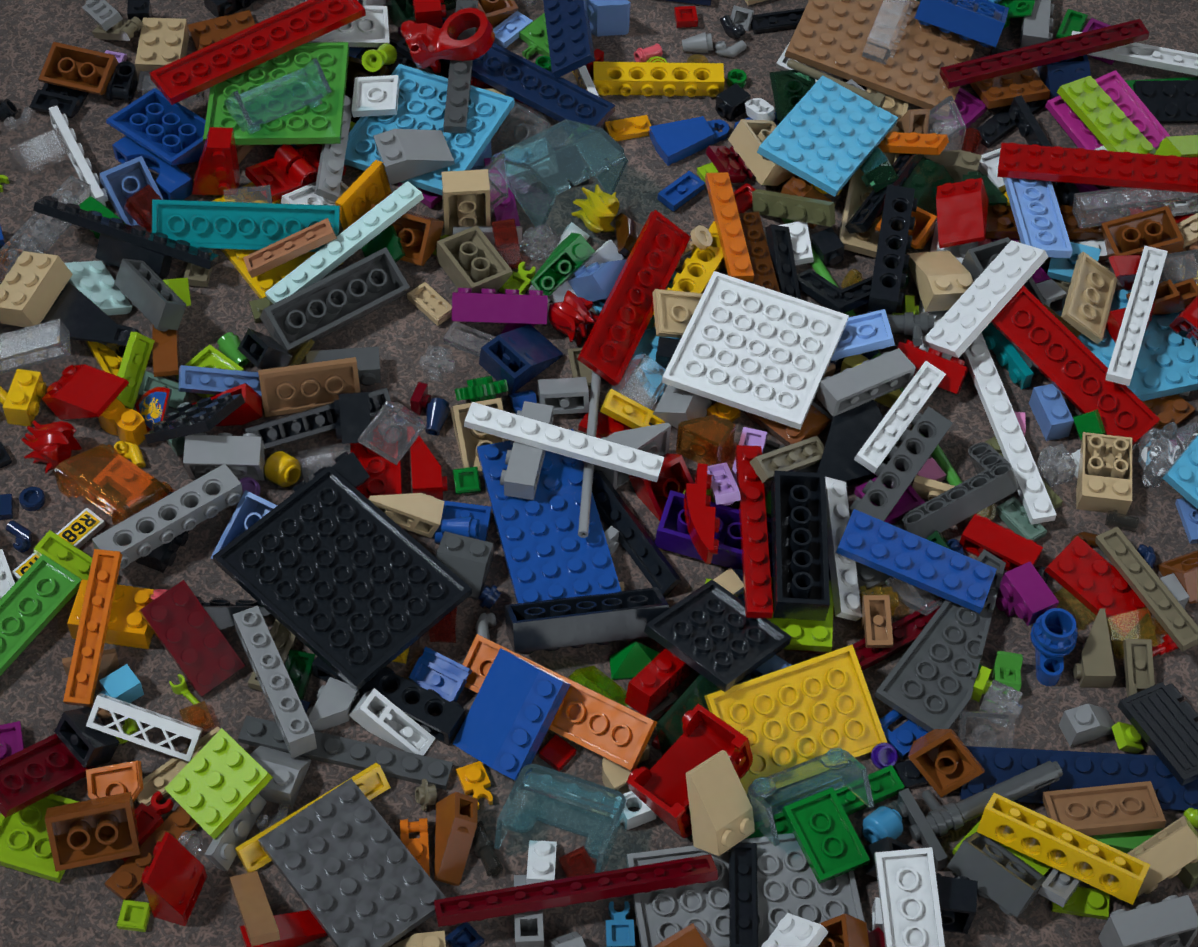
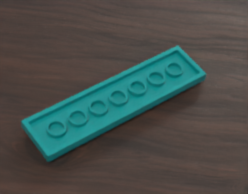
M152 199V233L166 234L169 239L175 241H187L190 243V246L196 248L260 250L326 218L329 219L335 235L338 236L340 234V206ZM324 244V245H322V246H320V247H318V248H315V249H313V250H311V251H309V252H317V251H319L322 247H324L326 244Z

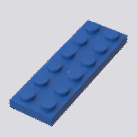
M853 509L836 550L837 554L979 614L984 607L997 570L994 567Z

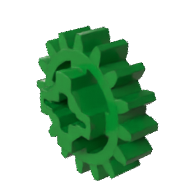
M491 375L467 380L468 386L455 389V394L458 401L470 399L472 403L496 399V394L509 390L507 380L493 381Z

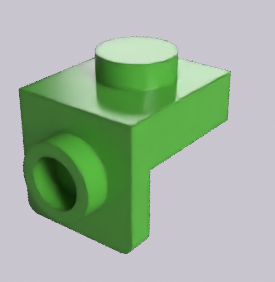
M1004 651L997 652L993 668V689L1004 693H1020L1022 654Z

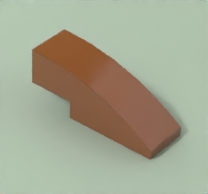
M1191 278L1173 284L1171 279L1159 283L1153 301L1155 304L1153 315L1182 312L1198 295V286L1194 279ZM1130 293L1126 294V298L1129 300Z
M153 325L152 339L155 340L152 348L154 377L179 375L180 352L178 330L160 331L154 328Z

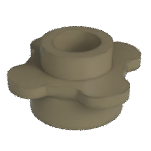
M422 779L421 786L415 790V799L418 804H421L422 811H426L427 806L435 805L437 800L436 787L433 783L428 784L427 779Z

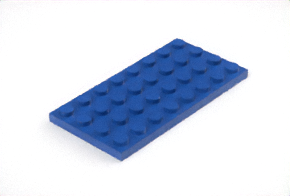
M511 440L477 446L480 466L517 603L622 592L593 494L591 495L588 536L586 538L578 536L584 470L583 461L546 451L534 500L505 496L504 485H500L502 470H507L508 467L505 464L507 450H512L513 447L510 444Z

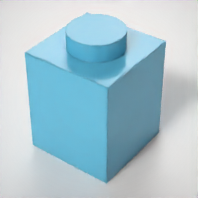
M127 664L99 680L102 689L99 694L102 693L128 703L144 695L141 682Z

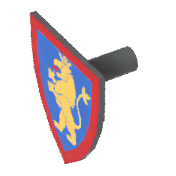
M166 387L150 389L135 404L137 412L145 420L147 432L153 429V424L165 420V415L177 411L176 409L168 408L172 389Z

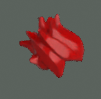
M569 290L565 294L564 301L550 304L548 311L549 321L554 329L566 334L570 342H573L575 337L577 345L581 344L582 337H587L586 333L590 334L592 330L590 324H595L598 316L590 311L593 305L592 301L577 297Z
M34 420L32 423L35 428L27 427L33 435L26 433V438L23 437L21 439L34 450L24 458H33V463H46L45 473L68 463L72 450L82 449L77 439L73 436L77 430L72 424L65 421L40 425Z

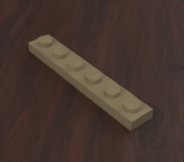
M1118 526L1096 536L1095 543L1179 649L1183 652L1198 645V625Z

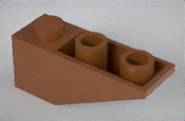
M454 792L436 803L435 880L454 886L460 885L478 824L477 798Z

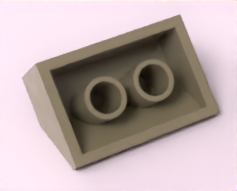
M477 225L437 241L436 260L457 288H472V293H481V288L496 289L497 292L513 274L512 269Z

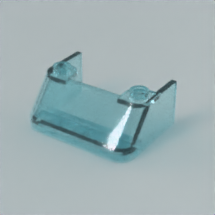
M314 58L304 68L241 94L238 93V90L234 91L224 103L243 132L248 131L250 135L261 130V125L306 106H310L312 109L323 104L322 99L332 91L317 58Z
M841 748L830 749L826 754L768 777L757 778L748 787L747 797L753 807L754 824L774 846L780 845L773 815L781 813L784 806L831 787L835 791L846 786L869 808L874 807L866 767L849 752Z
M528 764L522 768L497 819L494 848L500 849L508 830L526 833L533 829L536 821H540L587 837L585 851L589 856L597 859L595 873L603 872L612 853L624 813L626 799L617 790L538 764Z

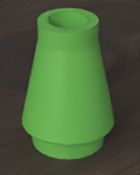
M233 332L224 334L217 342L219 345L218 349L242 367L248 364L249 360L238 350L241 343L239 336L234 335Z

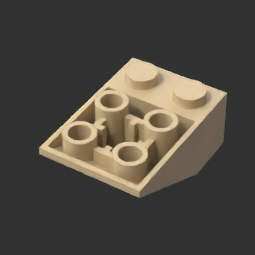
M1083 432L1076 488V509L1126 515L1132 503V438Z

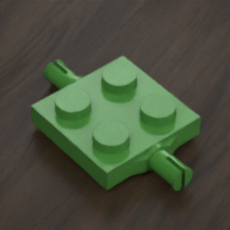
M544 13L520 31L519 38L529 46L522 52L523 57H526V59H529L535 53L550 57Z

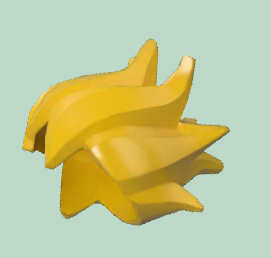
M596 184L595 192L582 187V191L588 199H576L573 201L574 204L582 209L572 212V216L580 218L587 229L594 233L615 231V228L610 223L616 217L620 205L616 198V192L612 195L605 193L598 184Z

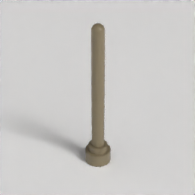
M793 59L787 62L789 68L816 80H819L823 75L864 99L869 100L877 107L882 108L885 102L886 95L880 92L868 93Z

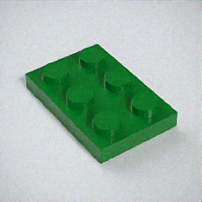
M833 787L783 807L782 812L819 884L867 865L870 862Z

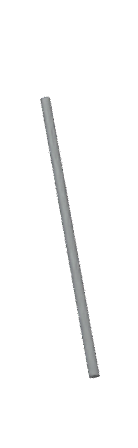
M592 371L587 435L596 437L601 377L594 371ZM584 462L578 528V536L581 538H586L589 531L594 464Z

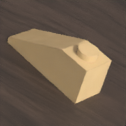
M423 493L373 495L368 498L403 529L432 538L441 524L445 501Z

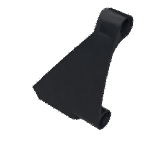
M67 282L38 328L25 327L20 344L27 350L39 351L44 339L92 341L108 346L119 357L123 358L130 333L140 332L135 328L116 324L70 282Z
M874 400L833 417L817 473H825V477L846 482V487L863 483L865 479L872 480L878 477L875 473L854 460L857 453L883 419ZM886 457L883 462L887 465L890 459Z

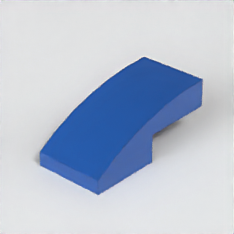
M532 390L508 394L512 409L516 415L518 410L522 411L524 401L537 403L536 393Z

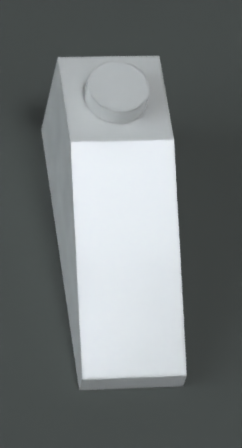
M375 688L362 695L348 715L368 732L409 753L424 756L435 740L434 736Z

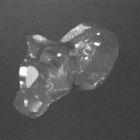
M1171 422L1162 429L1152 428L1140 438L1137 443L1140 450L1138 462L1143 469L1142 481L1146 487L1157 488L1165 481L1162 479L1163 476L1198 434V422L1187 424L1178 429L1176 423Z

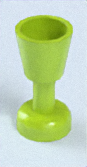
M385 43L380 45L377 50H368L362 56V65L370 72L380 70L383 65H391L397 58L396 49L391 44Z

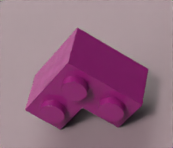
M1027 562L1004 573L996 598V606L1000 611H1004L1008 617L1016 614L1020 619H1023L1027 626L1034 624L1040 615L1049 609L1056 608L1059 603L1031 562Z

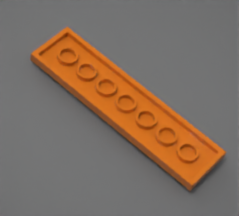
M476 634L462 664L472 670L464 687L476 693L479 692L500 648L571 684L549 730L631 771L637 768L657 721Z

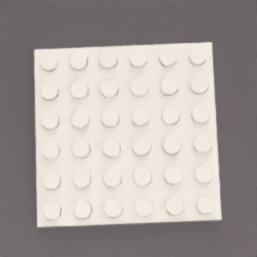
M714 271L662 376V383L800 430L817 393L820 381L824 377L846 327L849 315Z

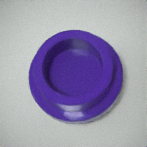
M879 743L871 752L872 763L878 769H883L890 765L894 766L898 758L897 751L889 743Z

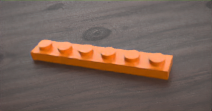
M706 173V187L728 276L746 282H753L754 273L729 173Z
M94 549L63 699L65 704L92 707L122 560V554L119 551Z

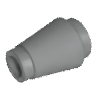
M706 32L683 39V53H708V51H712L711 33L706 34Z

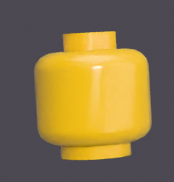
M278 451L267 458L264 474L271 482L281 487H289L299 480L301 465L297 458L283 451Z

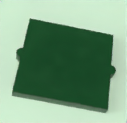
M392 224L361 248L364 256L367 257L386 247L395 263L405 256L400 243L401 238L397 236Z

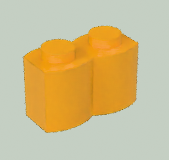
M115 399L98 417L101 428L111 435L118 436L123 442H130L139 446L146 439L144 435L147 433L143 416L133 409L125 408L124 404L118 399Z

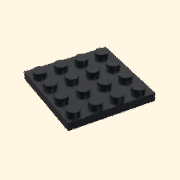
M710 580L651 620L644 629L647 635L724 692L788 646L792 638L767 618H746L745 603L714 580Z

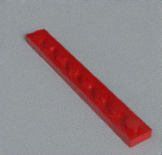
M737 445L735 453L737 485L741 496L739 501L746 618H772L773 602L764 483H762L750 464L753 458L762 455L761 446Z

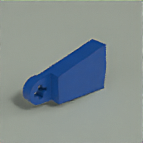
M704 116L649 126V137L656 152L667 166L729 136V125L727 122L719 119L706 121Z

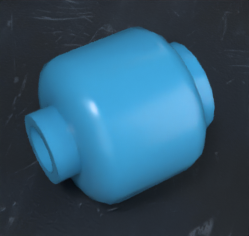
M886 806L878 807L865 817L862 823L863 836L870 844L885 837L897 839L903 832L901 815L895 809Z

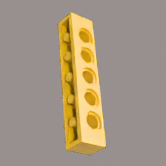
M593 62V83L598 94L601 96L644 95L649 97L652 95H662L667 97H717L718 94L724 91V64Z
M713 221L708 229L712 235V244L706 249H700L694 245L691 258L687 257L682 266L683 271L681 273L677 272L672 283L673 287H668L667 290L704 293L713 272L721 271L725 261L715 221Z
M993 793L986 805L976 831L989 839L1008 846L1131 905L1134 904L1150 868V864L996 793Z

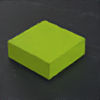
M123 900L117 928L146 932L151 913L149 903Z

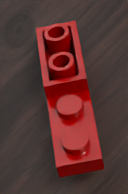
M698 463L695 484L686 483L684 514L693 545L706 564H711L713 554H718L719 539H714V533L719 532L720 518L715 517L716 507H710L711 496L706 495V489H711L712 475L707 474L708 464Z

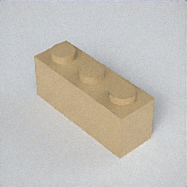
M1185 815L1127 853L1150 864L1137 897L1143 893L1148 894L1154 891L1158 883L1166 878L1171 879L1180 873L1181 868L1190 862H1198V832Z

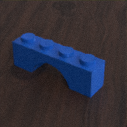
M127 136L112 144L115 159L121 164L142 156L148 169L159 174L155 182L164 200H184L192 195L193 179L187 172H182L177 165L171 166Z

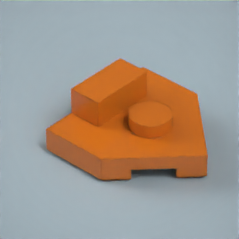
M138 760L86 770L88 797L90 799L131 792L134 802L144 789L141 761Z

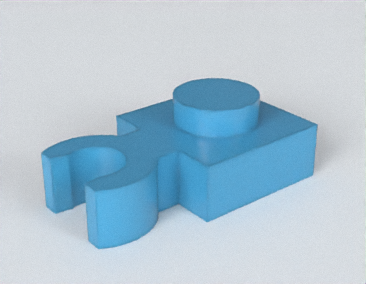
M613 901L609 903L608 914L613 920H606L605 922L606 947H635L634 919L626 920L630 912L628 901L624 902V910L621 912L614 909Z

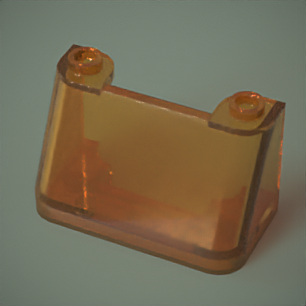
M99 444L62 461L53 469L59 491L68 498L71 495L75 498L79 495L111 516L114 525L165 498L169 492H173L169 484L166 482L161 483L118 454L116 449L109 444Z

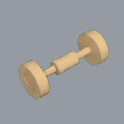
M698 225L691 230L692 241L688 242L682 256L692 250L694 245L700 249H706L712 244V235L706 227Z

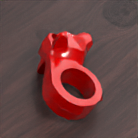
M465 8L453 13L444 22L442 28L428 23L418 24L413 20L403 22L400 28L416 66L422 69L430 66L434 73L441 72L440 59L455 61L477 59L492 47L495 40L493 26L485 13L477 8ZM474 27L479 28L473 36L464 40H456L463 31Z

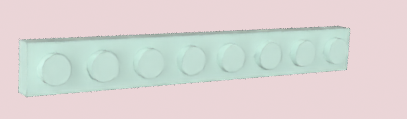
M405 182L336 236L337 239L330 241L265 292L267 299L274 304L320 281L423 200L422 192L410 182Z

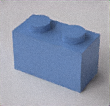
M1053 384L1034 387L1029 405L1045 440L1050 441L1069 437L1074 419L1061 392Z

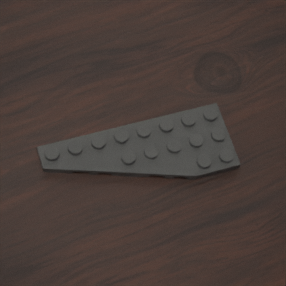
M985 549L976 560L997 570L981 613L979 614L949 600H945L874 695V697L928 732L934 729H950L969 704L972 696L973 686L977 677L978 667L1006 562Z

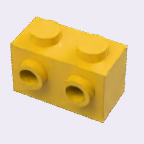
M23 369L16 370L2 407L7 424L32 427V421H34L35 416L39 413V405L42 397L46 394L47 388L46 383L43 382L41 372Z

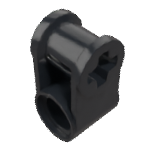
M123 61L117 64L111 81H109L107 86V100L117 99L123 100L128 104L131 103L138 84L136 69L132 62Z

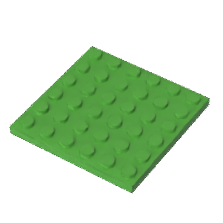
M305 43L210 87L203 136L204 144L210 127L233 128L236 145L341 144L349 43Z

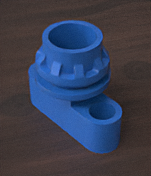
M1052 608L1040 615L1030 632L1031 642L1035 647L1036 677L1045 686H1054L1058 683L1064 669L1063 656L1068 655L1074 649L1077 641L1078 629L1075 618L1070 612L1061 608Z

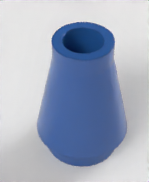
M473 516L443 519L441 531L442 534L445 531L478 539L480 520L474 519Z

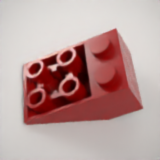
M165 832L162 841H158L154 847L153 861L150 866L145 867L141 882L144 885L145 894L148 897L149 906L155 918L186 926L206 881L207 874L204 865L170 833Z

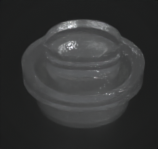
M187 830L178 839L192 855L198 854L202 849V834L196 830Z

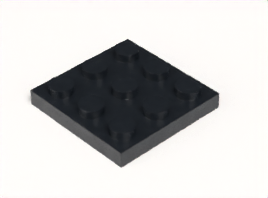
M226 393L214 400H211V397L199 400L196 404H191V402L182 403L177 406V411L165 415V420L152 425L153 429L144 435L148 444L210 431L245 403L242 394L232 396L231 393Z

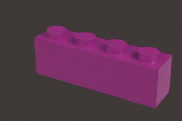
M458 288V292H452V321L547 324L548 295H543V290H529V294H519L518 289H505V294L496 293V289L481 288V293H472V288Z

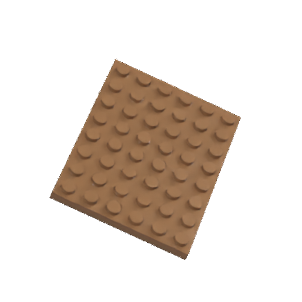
M809 0L787 47L785 57L847 80L852 79L857 84L924 109H930V111L940 115L949 116L960 86L948 89L939 74L940 68L970 61L977 41L973 39L970 41L964 40L958 36L959 34L954 32L944 33L937 26L931 24L930 26L920 24L914 18L920 4L916 0Z

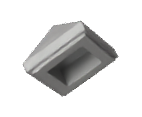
M734 5L730 17L734 26L742 24L745 31H749L754 10Z

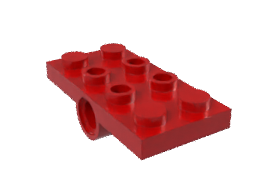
M284 144L277 149L274 158L247 167L245 175L271 202L282 199V195L316 182L322 144H311L297 150L291 144ZM345 166L343 167V174H342V176L345 175V172H346V167H345Z

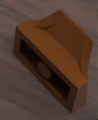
M620 213L615 218L618 253L628 257L644 226Z

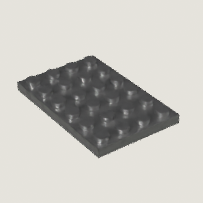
M352 779L341 784L258 839L260 846L337 947H388L435 914L434 900L446 898Z

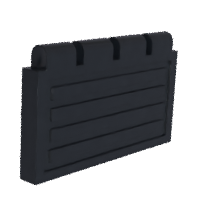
M1161 682L1119 700L1117 707L1180 785L1183 786L1198 779V713L1188 701H1183L1184 696L1174 684L1165 685Z

